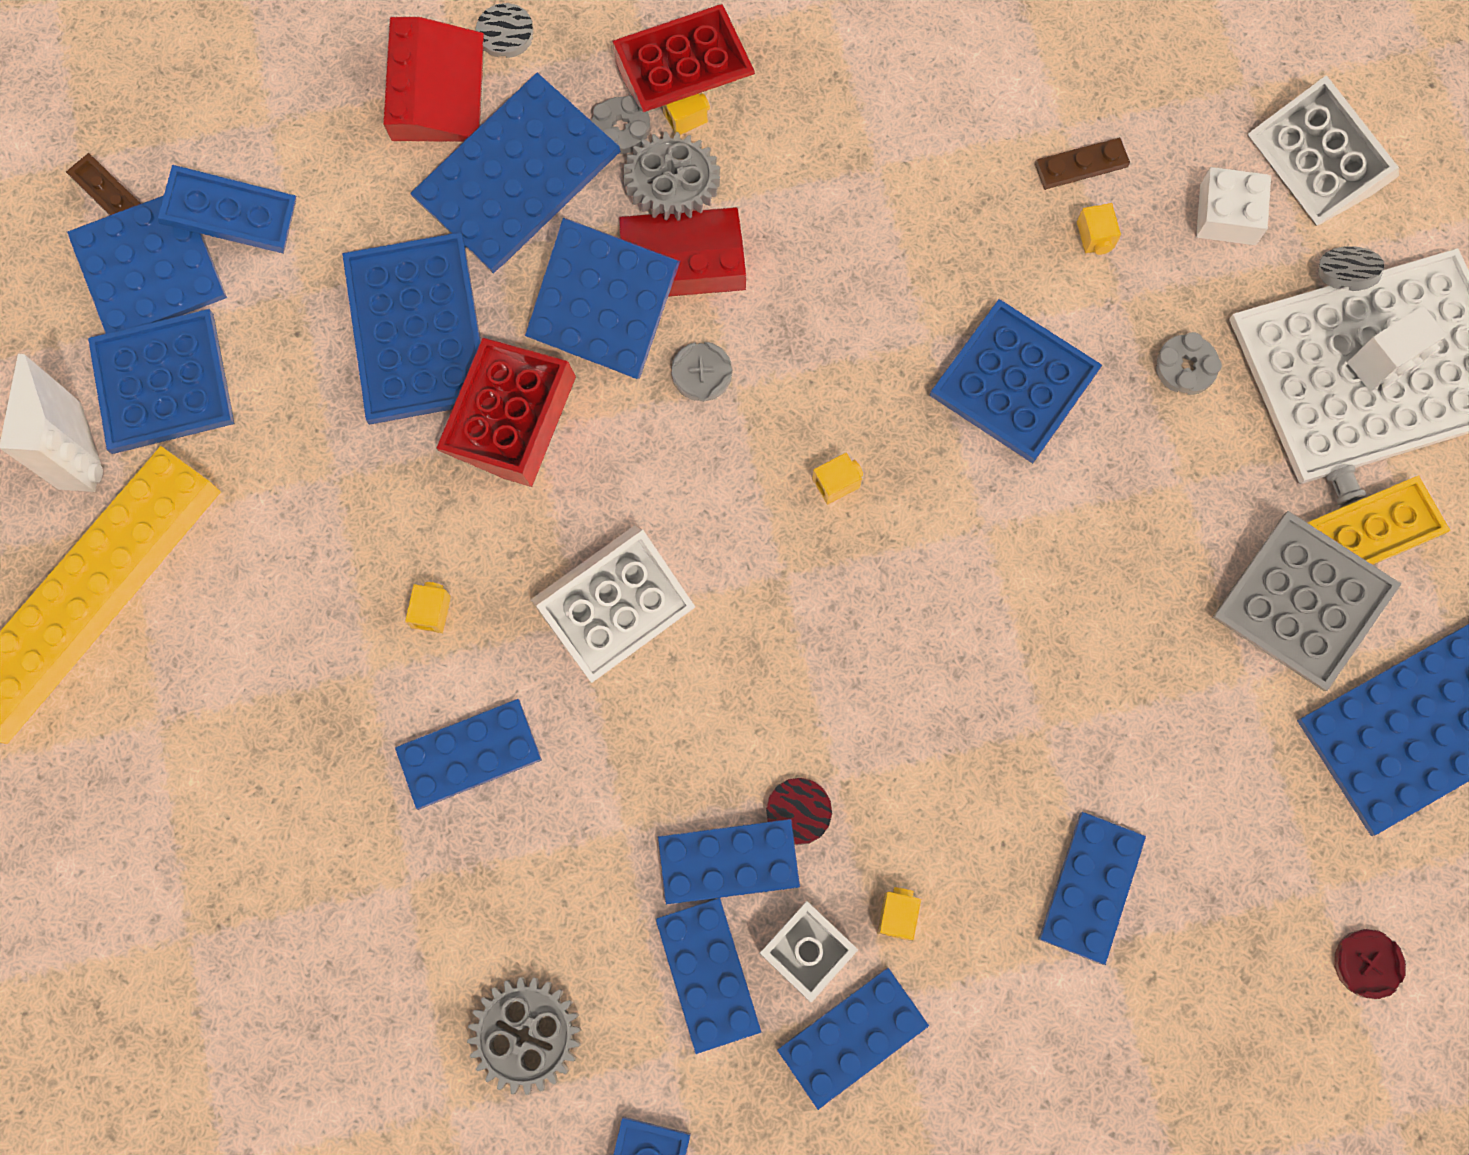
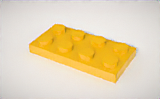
M1419 475L1307 522L1372 565L1451 531Z

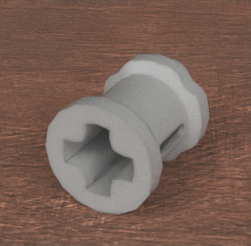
M1354 465L1340 468L1326 476L1328 481H1332L1339 497L1337 499L1338 505H1344L1366 496L1365 490L1360 489L1354 475L1356 471Z

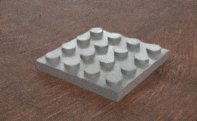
M1287 511L1212 618L1321 690L1328 691L1399 589L1401 583L1293 513Z

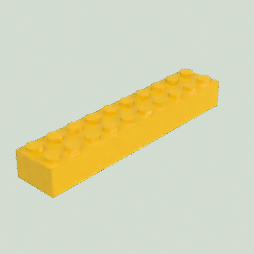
M162 446L156 450L0 631L1 743L8 744L221 493L209 480Z

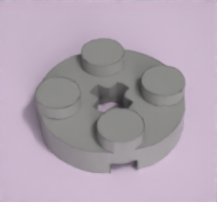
M633 96L614 97L594 107L592 122L619 145L621 151L619 154L633 152V147H641L642 139H646L649 136L651 129L649 114L647 111L642 112ZM619 120L628 122L624 130H620L619 127H613V125L617 124Z
M1191 332L1187 335L1175 336L1163 345L1158 354L1156 372L1161 382L1168 389L1174 392L1188 393L1187 395H1195L1205 391L1216 380L1218 372L1221 370L1222 363L1214 347L1203 339L1200 334ZM1183 358L1194 362L1193 371L1190 368L1183 369L1181 367L1184 362Z

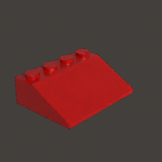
M723 4L612 41L619 72L627 89L643 113L755 74V70Z
M390 17L383 125L391 141L464 142L480 127L484 33L423 17Z
M738 207L703 210L702 213L692 211V218H689L684 212L681 213V218L678 221L674 214H670L668 220H665L664 213L658 214L655 218L653 214L619 217L620 239L680 261L668 297L746 290V268Z
M482 338L436 449L505 480L532 487L576 379V375L569 362Z

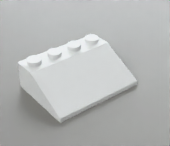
M1327 75L1248 133V136L1317 226L1372 196L1399 177V167Z
M18 354L0 440V449L58 490L95 492L97 483L102 480L103 469L100 465L101 462L81 402L25 354Z
M635 525L531 599L532 603L591 683L695 608V605L644 530Z

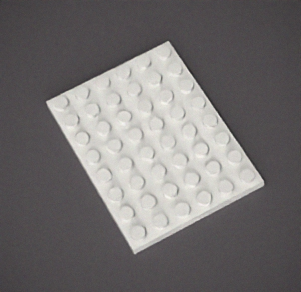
M1459 249L1386 269L1379 283L1368 289L1349 291V287L1341 286V289L1327 286L1235 313L1229 319L1299 484L1326 477L1329 473L1346 466L1354 465L1357 468L1469 434V270ZM1424 306L1447 334L1437 344L1440 350L1426 359V362L1411 373L1407 371L1401 375V378L1385 389L1380 385L1370 392L1347 362L1372 337L1419 307Z

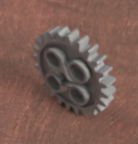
M664 132L663 139H659L653 134L651 143L642 139V148L634 146L633 155H627V164H624V186H627V195L633 196L634 205L642 203V212L650 208L653 209L654 218L660 212L664 213L665 220H668L670 214H674L678 221L681 218V213L684 212L689 218H692L693 209L702 213L703 204L710 206L712 197L717 196V187L720 186V166L716 165L717 157L710 156V147L701 149V140L696 141L694 144L691 143V135L682 140L680 139L679 132H676L674 138H670L668 133Z
M524 977L518 978L517 988H514L510 980L504 981L505 992H502L497 987H493L492 994L495 999L491 1000L482 997L481 1001L486 1009L484 1011H473V1014L480 1021L468 1026V1028L477 1032L476 1037L467 1040V1043L475 1044L478 1048L470 1054V1058L481 1057L482 1062L477 1066L476 1070L481 1071L486 1068L489 1070L485 1079L486 1082L497 1077L499 1079L498 1090L503 1089L507 1083H510V1091L514 1095L517 1093L520 1085H523L525 1094L529 1095L535 1083L540 1092L544 1091L545 1079L547 1078L552 1084H556L558 1079L555 1072L559 1071L560 1073L567 1074L569 1071L563 1062L565 1060L575 1061L577 1058L569 1050L581 1045L579 1041L572 1039V1034L578 1033L582 1029L571 1024V1021L576 1019L579 1014H568L567 1009L573 1003L572 1000L561 1003L560 998L563 990L559 989L554 994H551V982H546L542 989H540L538 978H533L529 987H527ZM515 1001L522 1003L525 1007V1016L519 1022L511 1019L509 1015V1007ZM545 1016L552 1017L556 1022L557 1028L552 1036H545L540 1031V1021ZM498 1020L504 1021L517 1030L525 1029L528 1026L530 1028L528 1034L550 1043L553 1046L552 1050L549 1051L533 1041H526L521 1044V1036L497 1025ZM499 1034L505 1035L510 1042V1047L506 1054H499L494 1049L493 1042ZM529 1049L536 1050L541 1056V1064L537 1069H530L525 1064L524 1057Z

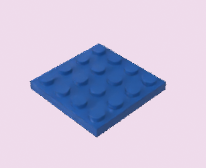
M163 196L67 231L106 334L182 316L227 298L203 235L159 224L158 215Z
M563 218L525 336L632 378L640 379L680 261Z
M998 299L931 390L930 396L1033 464L1096 376L1102 364Z
M210 309L88 338L106 449L111 454L235 424L214 314Z

